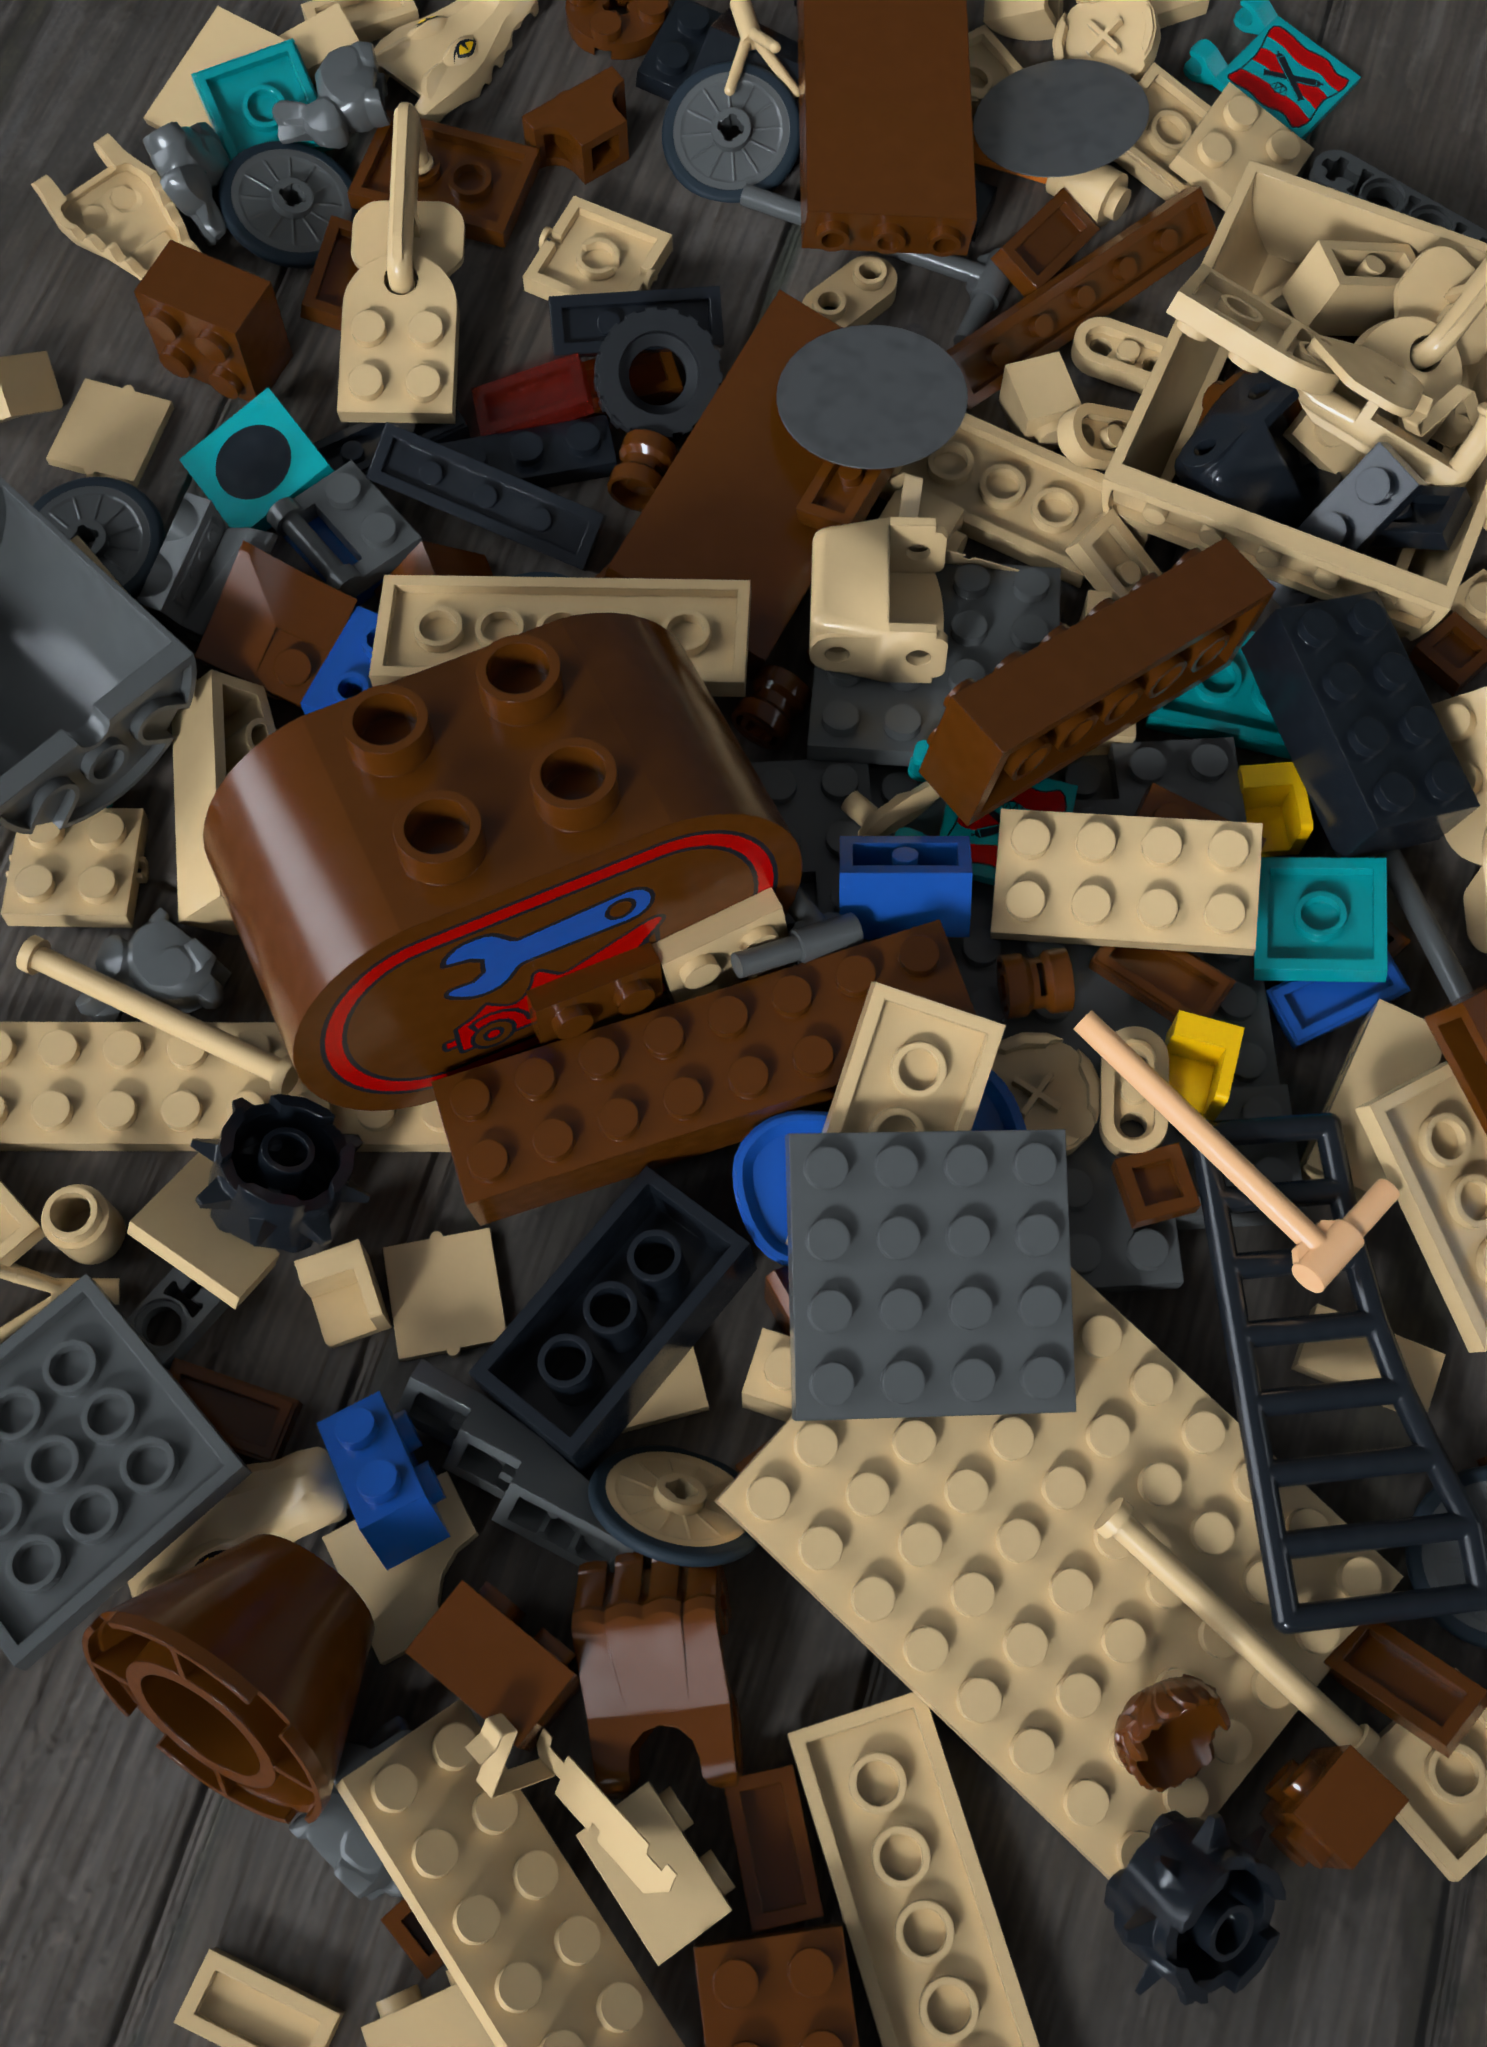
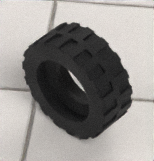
M657 306L647 307L643 312L636 313L634 311L626 315L624 320L618 324L615 323L609 330L606 338L602 341L596 357L593 383L602 412H606L611 419L610 423L617 430L621 428L627 433L635 429L651 430L667 437L672 442L692 432L723 380V372H720L719 365L721 362L719 350H715L712 344V336L707 330L704 331L697 324L698 321L690 315L688 317L678 313L679 310L669 307L667 310H658ZM647 348H666L675 353L684 365L686 373L684 389L680 396L671 403L665 405L648 404L641 400L631 387L629 380L631 363L640 352Z

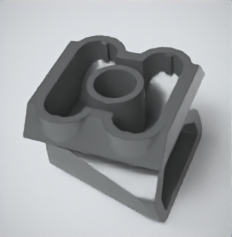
M186 492L137 602L167 630L179 633L200 643L243 540L271 554L278 535L253 528H226L211 500Z

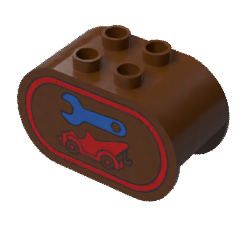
M621 613L573 615L552 621L518 635L503 637L489 646L391 683L368 688L354 697L303 715L287 723L252 748L228 773L209 805L203 831L204 849L208 862L299 1078L319 1098L340 1107L364 1111L404 1109L435 1101L436 1097L432 1081L563 1040L558 1038L546 1044H540L531 1025L526 997L527 990L651 942L653 944L770 887L781 903L784 915L786 916L794 902L802 877V856L798 843L679 640L670 631L653 621ZM663 978V996L654 999L645 1009L633 1014H617L593 1024L586 1032L653 1011L671 1003Z

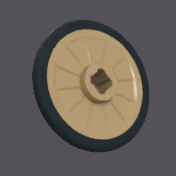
M639 1446L611 1455L600 1463L591 1476L588 1489L589 1502L599 1523L616 1540L646 1557L679 1566L712 1567L741 1559L758 1545L715 1502L718 1496L738 1475L734 1469L720 1461L672 1446Z

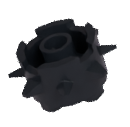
M276 1094L271 1095L269 1103L254 1105L242 1097L235 1099L232 1102L233 1114L222 1128L219 1139H192L190 1146L213 1161L208 1186L196 1197L195 1201L200 1208L211 1209L210 1216L219 1230L231 1233L252 1244L254 1247H265L297 1253L311 1247L313 1242L324 1246L331 1243L330 1224L338 1213L341 1202H369L371 1195L350 1181L354 1167V1153L362 1146L363 1141L359 1135L343 1134L333 1124L336 1116L329 1109L307 1098Z
M1176 1810L1161 1814L1154 1822L1149 1838L1136 1850L1127 1867L1117 1871L1110 1878L1106 1885L1104 1903L1114 1913V1927L1123 1945L1147 1964L1135 1990L1139 1996L1163 1977L1176 1987L1180 2002L1185 2006L1194 2003V2001L1206 2004L1208 2003V1993H1212L1225 1986L1236 1994L1243 1990L1263 1969L1280 1936V1932L1270 1925L1275 1909V1900H1286V1890L1279 1874L1255 1857L1266 1832V1829L1262 1826L1241 1843L1237 1844L1228 1837L1223 1817L1218 1813L1209 1815L1206 1821L1199 1817L1186 1818Z

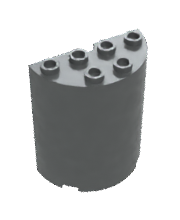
M0 476V825L14 832L32 834L36 825L53 822L61 830L84 821L111 805L136 785L157 763L173 741L174 737L167 729L178 709L190 708L196 686L197 670L194 653Z

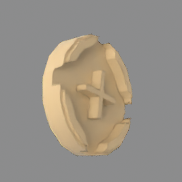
M1075 0L1077 4L1071 8L1068 14L1064 12L1057 22L1052 41L1054 60L1083 59L1097 61L1124 71L1136 81L1141 79L1155 60L1161 40L1159 19L1151 3L1148 0Z
M1022 1032L1001 1040L991 1070L1005 1082L1020 1108L1026 1129H1065L1066 1156L1072 1154L1090 1137L1100 1114V1079L1091 1060L1079 1049L1076 1052L1070 1045L1062 1043L1064 1039L1050 1033Z

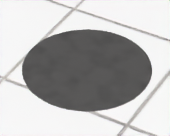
M1083 59L1054 60L1026 67L997 83L981 100L974 116L973 131L975 140L982 152L994 163L1007 170L1034 177L1073 176L1105 166L1126 153L1139 140L1146 128L1149 118V103L1139 83L1129 74L1114 66Z
M886 325L845 327L828 332L810 341L799 349L784 367L776 393L777 407L781 420L787 431L802 447L824 460L857 469L895 468L919 461L931 455L945 445L956 433L964 419L968 400L964 376L957 363L943 348L920 334Z

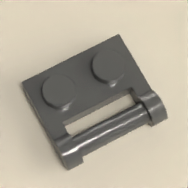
M352 460L295 498L285 497L278 500L267 513L268 523L279 535L288 536L326 579L325 584L354 598L382 580L384 575H389L422 541L421 536L375 485L366 478V475ZM319 516L358 562L353 565L343 564L308 523Z

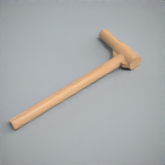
M1093 1010L1073 1028L1296 1244L1291 1250L1293 1261L1292 1273L1296 1280L1306 1289L1314 1293L1323 1292L1364 1246V1236L1400 1197L1398 1189L1391 1182L1385 1179H1378L1343 1219L1320 1220L1314 1224Z

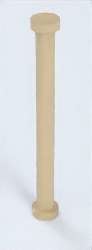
M37 935L30 936L22 944L18 952L16 965L19 970L30 975H35L38 972L45 974L269 1081L271 1090L279 1094H289L299 1080L289 1055L283 1058L273 1055L52 950L50 942Z
M1120 1497L1105 1509L1094 1525V1529L1102 1537L1108 1539L1113 1536L1338 1746L1351 1744L1365 1759H1368L1373 1754L1380 1741L1379 1734L1368 1724L1358 1726L1132 1516L1134 1507L1128 1501Z

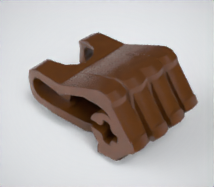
M637 1552L617 1555L614 1563L615 1570L612 1573L608 1561L593 1560L579 1565L572 1613V1639L588 1721L595 1780L597 1786L610 1800L624 1799L636 1787L640 1779V1747L653 1730L660 1725L679 1728L693 1740L700 1758L702 1777L709 1785L727 1788L735 1787L739 1783L744 1765L741 1718L737 1699L729 1686L723 1652L722 1635L729 1633V1619L732 1618L727 1579L722 1565L687 1567L651 1558V1568H648L646 1557Z

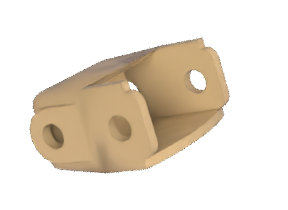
M886 517L821 528L815 533L812 541L809 656L811 662L816 667L826 671L841 672L877 681L895 683H932L935 677L944 674L948 652V635L944 632L943 602L935 573L941 571L945 565L947 530L945 527L936 524V518ZM913 545H924L929 549L924 552H913L908 548Z

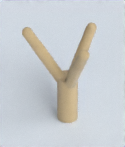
M731 0L730 8L740 36V42L724 89L725 94L732 96L735 93L748 52L757 50L774 74L788 87L793 97L798 98L799 86L774 54L780 51L781 45L761 31L751 0Z
M13 1263L10 1267L0 1264V1279L51 1293V1296L1 1326L0 1344L80 1278H54ZM92 1278L115 1305H119L120 1278Z

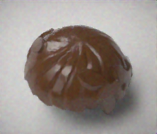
M1183 1674L1182 1677L1168 1678L1157 1682L1129 1699L1116 1721L1114 1746L1124 1767L1129 1774L1135 1776L1140 1786H1144L1148 1790L1156 1789L1158 1792H1164L1169 1787L1176 1788L1181 1786L1186 1779H1193L1198 1775L1202 1767L1209 1765L1213 1761L1215 1753L1212 1740L1216 1737L1215 1730L1221 1726L1225 1731H1228L1231 1727V1722L1221 1702V1698L1216 1693V1688L1204 1683L1202 1679Z

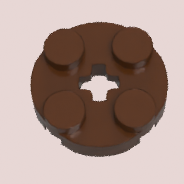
M566 0L565 6L567 27L574 42L581 49L595 55V48L602 51H611V59L629 60L647 54L671 10L670 0ZM622 7L627 9V13L619 15L616 10H609Z

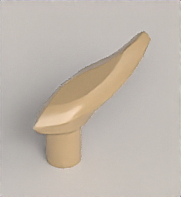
M925 781L911 791L897 794L888 803L878 808L859 791H854L844 800L841 810L861 826L858 836H887L916 819L940 795Z

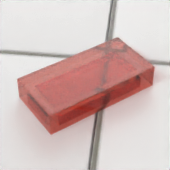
M578 352L471 389L481 436L571 421L595 413L585 365Z

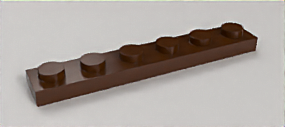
M1201 186L1187 187L948 349L946 352L957 363L966 382L968 394L966 410H971L1001 389L1006 364L1055 352L1074 339L1075 332L1081 323L1094 317H1106L1209 246L1217 230Z

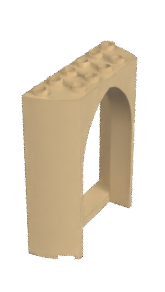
M1249 160L1202 264L1204 263L1293 317L1281 290L1318 240L1409 244L1416 258L1427 249L1447 246L1456 250L1475 269L1487 257V243L1394 211L1385 206L1340 192L1331 187H1326ZM1176 319L1102 478L1101 499L1103 513L1113 508L1144 550L1152 535L1190 550L1198 547L1201 551L1226 537L1269 580L1322 600L1377 591L1399 638L1406 637L1413 641L1431 630L1451 610L1487 517V457L1465 486L1472 501V506L1450 549L1399 548L1392 565L1175 484L1178 478L1174 469L1175 460L1198 427L1203 411L1202 399L1204 393L1214 382L1222 381L1226 372L1233 364L1227 355L1229 352L1227 349L1210 339L1206 342H1201L1187 336L1176 326ZM1486 352L1479 362L1462 366V386L1475 391L1478 404L1487 402ZM1462 401L1453 409V421L1457 413L1468 417L1464 401ZM1438 443L1437 450L1452 458L1461 445L1458 444L1450 449Z

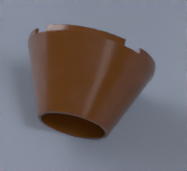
M258 1534L100 1614L85 1630L82 1637V1646L92 1673L113 1703L126 1717H129L138 1708L165 1734L156 1744V1747L181 1768L215 1792L258 1815L289 1824L298 1812L308 1813L304 1819L310 1824L321 1815L331 1798L374 1636L375 1626L372 1615L360 1595L324 1560L306 1548L285 1538L271 1534Z

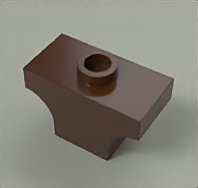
M613 66L569 90L562 91L555 98L522 116L525 145L540 149V169L546 166L566 167L572 170L586 185L629 160L624 79Z

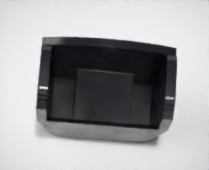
M1261 370L1259 373H1244L1212 405L1189 441L1182 448L1174 465L1175 473L1183 487L1295 529L1339 485L1343 477L1340 472L1334 474L1319 469L1313 463L1301 466L1298 449L1283 436L1289 427L1283 412L1299 397L1297 389L1278 381ZM1319 484L1312 492L1302 494L1306 487Z

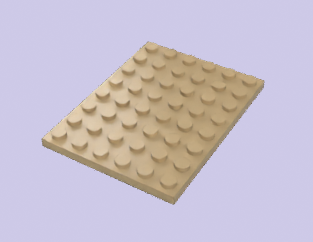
M1071 1267L1076 1412L795 1421L791 1416L718 1496L715 1502L1090 1863L1110 1880L1117 1871L1127 1867L1136 1850L1149 1838L1151 1828L1161 1814L1176 1810L1186 1818L1199 1817L1206 1821L1209 1815L1218 1813L1299 1709L1113 1536L1105 1539L1094 1529L1096 1521L1105 1509L1120 1497L1128 1501L1134 1507L1132 1516L1316 1687L1330 1670L1323 1663L1324 1660L1358 1626L1296 1634H1283L1275 1628L1269 1604L1239 1423ZM1306 1485L1279 1488L1286 1531L1347 1524ZM1376 1550L1291 1559L1299 1603L1389 1593L1393 1591L1404 1577ZM1183 1674L1202 1679L1204 1683L1216 1688V1693L1221 1698V1702L1231 1722V1727L1228 1731H1225L1221 1726L1215 1730L1216 1737L1212 1740L1215 1758L1209 1765L1202 1767L1196 1777L1186 1779L1181 1786L1176 1788L1169 1787L1164 1792H1158L1156 1789L1148 1790L1144 1786H1140L1135 1776L1129 1774L1124 1767L1114 1746L1115 1725L1118 1716L1121 1715L1126 1703L1133 1695L1157 1682L1168 1678L1182 1677Z

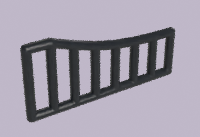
M1325 1112L1208 1121L1233 1146L1317 1140L1324 1178L1272 1183L1297 1207L1330 1205L1333 1220L1343 1219L1357 1203L1340 1118L1334 1113ZM1191 1143L1269 1604L1275 1628L1283 1634H1296L1486 1611L1487 1538L1484 1523L1453 1467L1414 1387L1387 1316L1366 1236H1364V1246L1341 1270L1347 1273L1357 1311L1249 1320L1243 1280L1292 1276L1293 1261L1291 1250L1293 1248L1237 1252L1231 1213L1261 1210L1235 1185L1226 1186L1224 1174ZM1366 1337L1381 1378L1261 1389L1254 1348ZM1393 1405L1412 1445L1274 1459L1266 1417ZM1426 1472L1447 1513L1286 1531L1279 1488ZM1458 1541L1465 1584L1299 1603L1291 1559Z

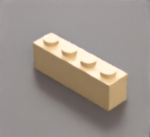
M210 670L196 681L190 708L178 709L172 720L178 923L230 935H239L205 853L203 840L204 822L209 805L228 773L252 748L275 732L276 729L264 686L214 670Z

